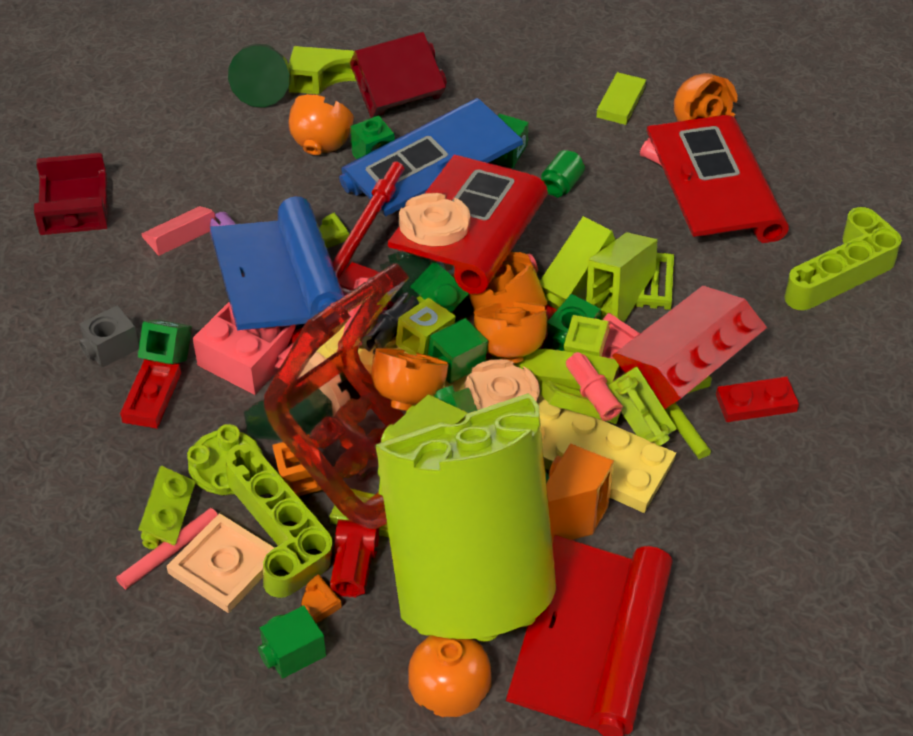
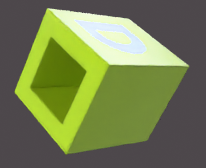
M427 298L399 317L395 344L408 354L416 355L421 353L428 355L430 335L454 324L456 316L430 298Z

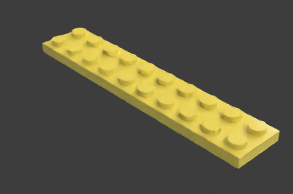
M344 312L312 351L321 353L332 364L339 375L378 392L371 376L373 350L378 345L376 344L370 352L364 348L363 344L359 347L345 345L343 343V332L347 315ZM372 319L367 323L365 335L377 324L376 320ZM396 337L385 347L403 350L395 344ZM470 374L451 384L445 381L443 388L453 385L455 392L463 390L466 378ZM539 393L537 404L540 413L545 468L550 470L555 457H562L570 443L614 460L610 498L645 513L671 468L676 452L658 446L603 420L549 405Z

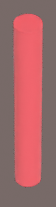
M212 508L205 511L180 530L175 545L163 542L116 577L117 582L125 590L190 543L218 515L216 511Z

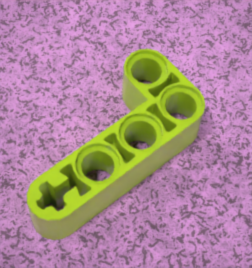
M866 207L853 208L849 211L842 237L844 244L806 261L790 271L784 296L785 302L793 309L808 310L891 270L895 265L902 239L900 234L873 210Z
M249 444L233 446L226 455L227 484L278 545L264 558L263 587L273 597H287L307 585L316 575H322L329 568L332 556V538L329 532L258 449ZM271 494L273 497L262 498L260 495ZM286 521L296 522L297 525L286 526L282 523ZM310 549L320 550L322 553L317 555L308 554L306 551ZM278 570H284L290 574L279 577L273 573Z

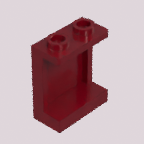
M424 31L355 50L349 63L371 118L384 115L388 108L432 96L434 100L439 99L447 85L443 70L438 69L436 64L434 46L430 41H427Z
M90 153L38 158L36 166L39 173V203H34V215L39 234L50 235L107 229V172L103 154Z

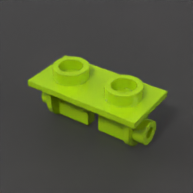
M637 366L607 385L623 406L621 412L637 436L658 446L663 445L670 439L668 434L677 428Z
M164 466L159 467L138 530L142 531V544L148 549H155L163 542L171 545L176 544L196 482Z

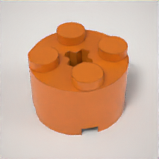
M510 252L483 293L468 294L474 309L494 303H501V308L513 307V302H532L543 306L547 305V299L529 256L521 252Z

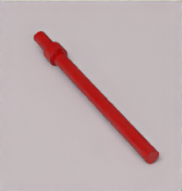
M393 162L385 177L379 179L371 192L373 195L332 262L337 278L345 270L384 203H388L396 191L395 185L405 170L401 163ZM306 323V324H303V325H305V326H311L312 323Z

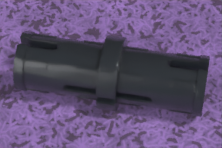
M403 293L389 310L381 312L378 316L377 324L362 339V344L368 352L376 344L378 345L376 348H385L396 337L398 319L419 304L416 297L412 295L405 304L404 302L408 299L409 293Z

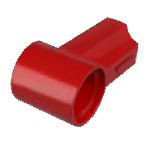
M338 520L334 544L336 556L330 581V587L333 592L338 593L340 596L354 598L365 594L371 558H376L377 551H374V547H378L379 523Z

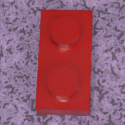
M144 359L120 412L122 423L158 429L181 375L179 364H168Z
M788 377L719 386L716 390V397L726 422L797 412L799 406Z

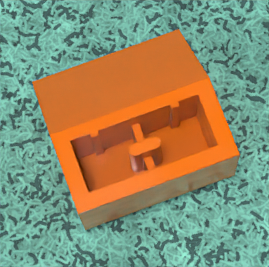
M571 443L562 457H555L549 471L550 478L546 483L552 543L555 535L569 540L593 535L609 506L614 460Z

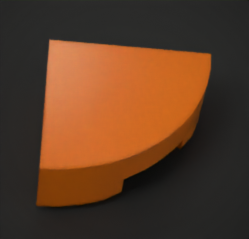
M319 574L309 581L302 597L301 606L304 605L317 624L341 609L342 604L341 600Z

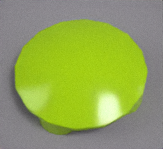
M226 424L217 431L202 436L189 448L187 452L189 474L196 481L195 484L205 491L218 495H231L234 492L229 488L226 476V455L228 451L238 444L252 445L263 455L262 450L254 439L240 432L235 425Z

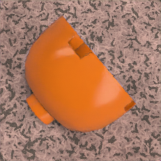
M703 73L690 77L682 83L674 99V113L677 121L720 115H731L734 117L735 113L731 111L733 102L737 103L735 87L728 79L713 74Z
M307 94L298 96L291 107L289 115L291 136L297 144L303 147L306 153L311 155H320L321 153H330L338 150L347 142L350 136V126L354 122L352 112L337 101L332 106L324 103L325 97Z
M513 302V307L501 308V303L481 306L474 311V327L488 340L487 352L489 354L519 363L523 361V356L535 352L542 345L547 330L545 306L532 302Z
M376 348L371 370L373 384L382 396L392 400L391 407L407 411L412 405L418 404L428 394L434 397L437 390L443 389L448 373V362L421 353L413 355L404 353L405 350Z
M430 635L415 648L408 666L409 690L416 703L421 707L423 705L427 709L434 711L435 715L459 717L472 712L481 705V701L486 697L487 692L489 693L491 688L490 660L483 646L475 639H449Z

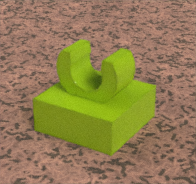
M573 315L564 343V350L602 357L610 329L609 321Z

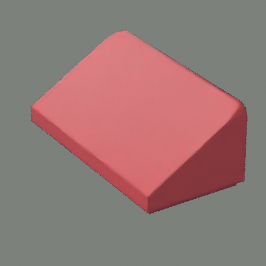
M199 206L141 234L143 239L160 256L210 232L211 219L216 220L215 213L212 209Z

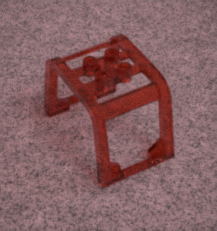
M396 263L370 277L366 282L307 320L264 395V408L267 418L277 435L339 511L353 523L370 529H376L387 524L383 496L377 492L367 502L363 503L343 479L352 478L354 475H357L367 466L368 459L374 460L377 458L376 444L381 443L385 429L391 424L394 425L404 416L400 409L391 407V399L382 396L375 388L372 376L361 362L358 353L360 342L376 318L409 278L401 266ZM361 305L339 340L337 352L299 378L316 351L351 318L349 312ZM343 372L361 397L358 400H347L338 409L334 417L327 416L323 418L311 431V435L307 436L293 419L289 410ZM372 409L385 427L373 429L365 435V431L358 424L364 420L367 411ZM339 439L342 446L347 450L341 454L336 460L335 466L332 467L318 448H327Z

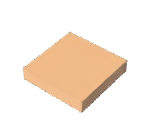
M219 513L167 565L168 574L227 613H230L263 578L264 558L274 547Z

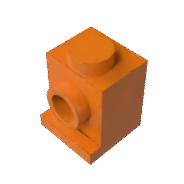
M310 434L272 445L279 475L298 497L326 489L320 463Z

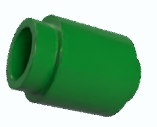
M562 150L558 152L541 175V180L547 186L548 194L557 198L563 194H568L584 173L585 165L581 157L573 151Z

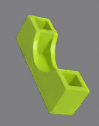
M294 46L288 64L291 70L289 92L321 94L327 87L335 83L356 81L349 64L354 51Z

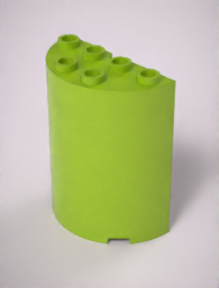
M527 393L465 414V420L461 423L449 425L441 422L376 444L401 619L418 630L422 635H433L449 639H477L479 641H490L499 634L531 625L535 618L549 606L556 591L540 413L535 399Z

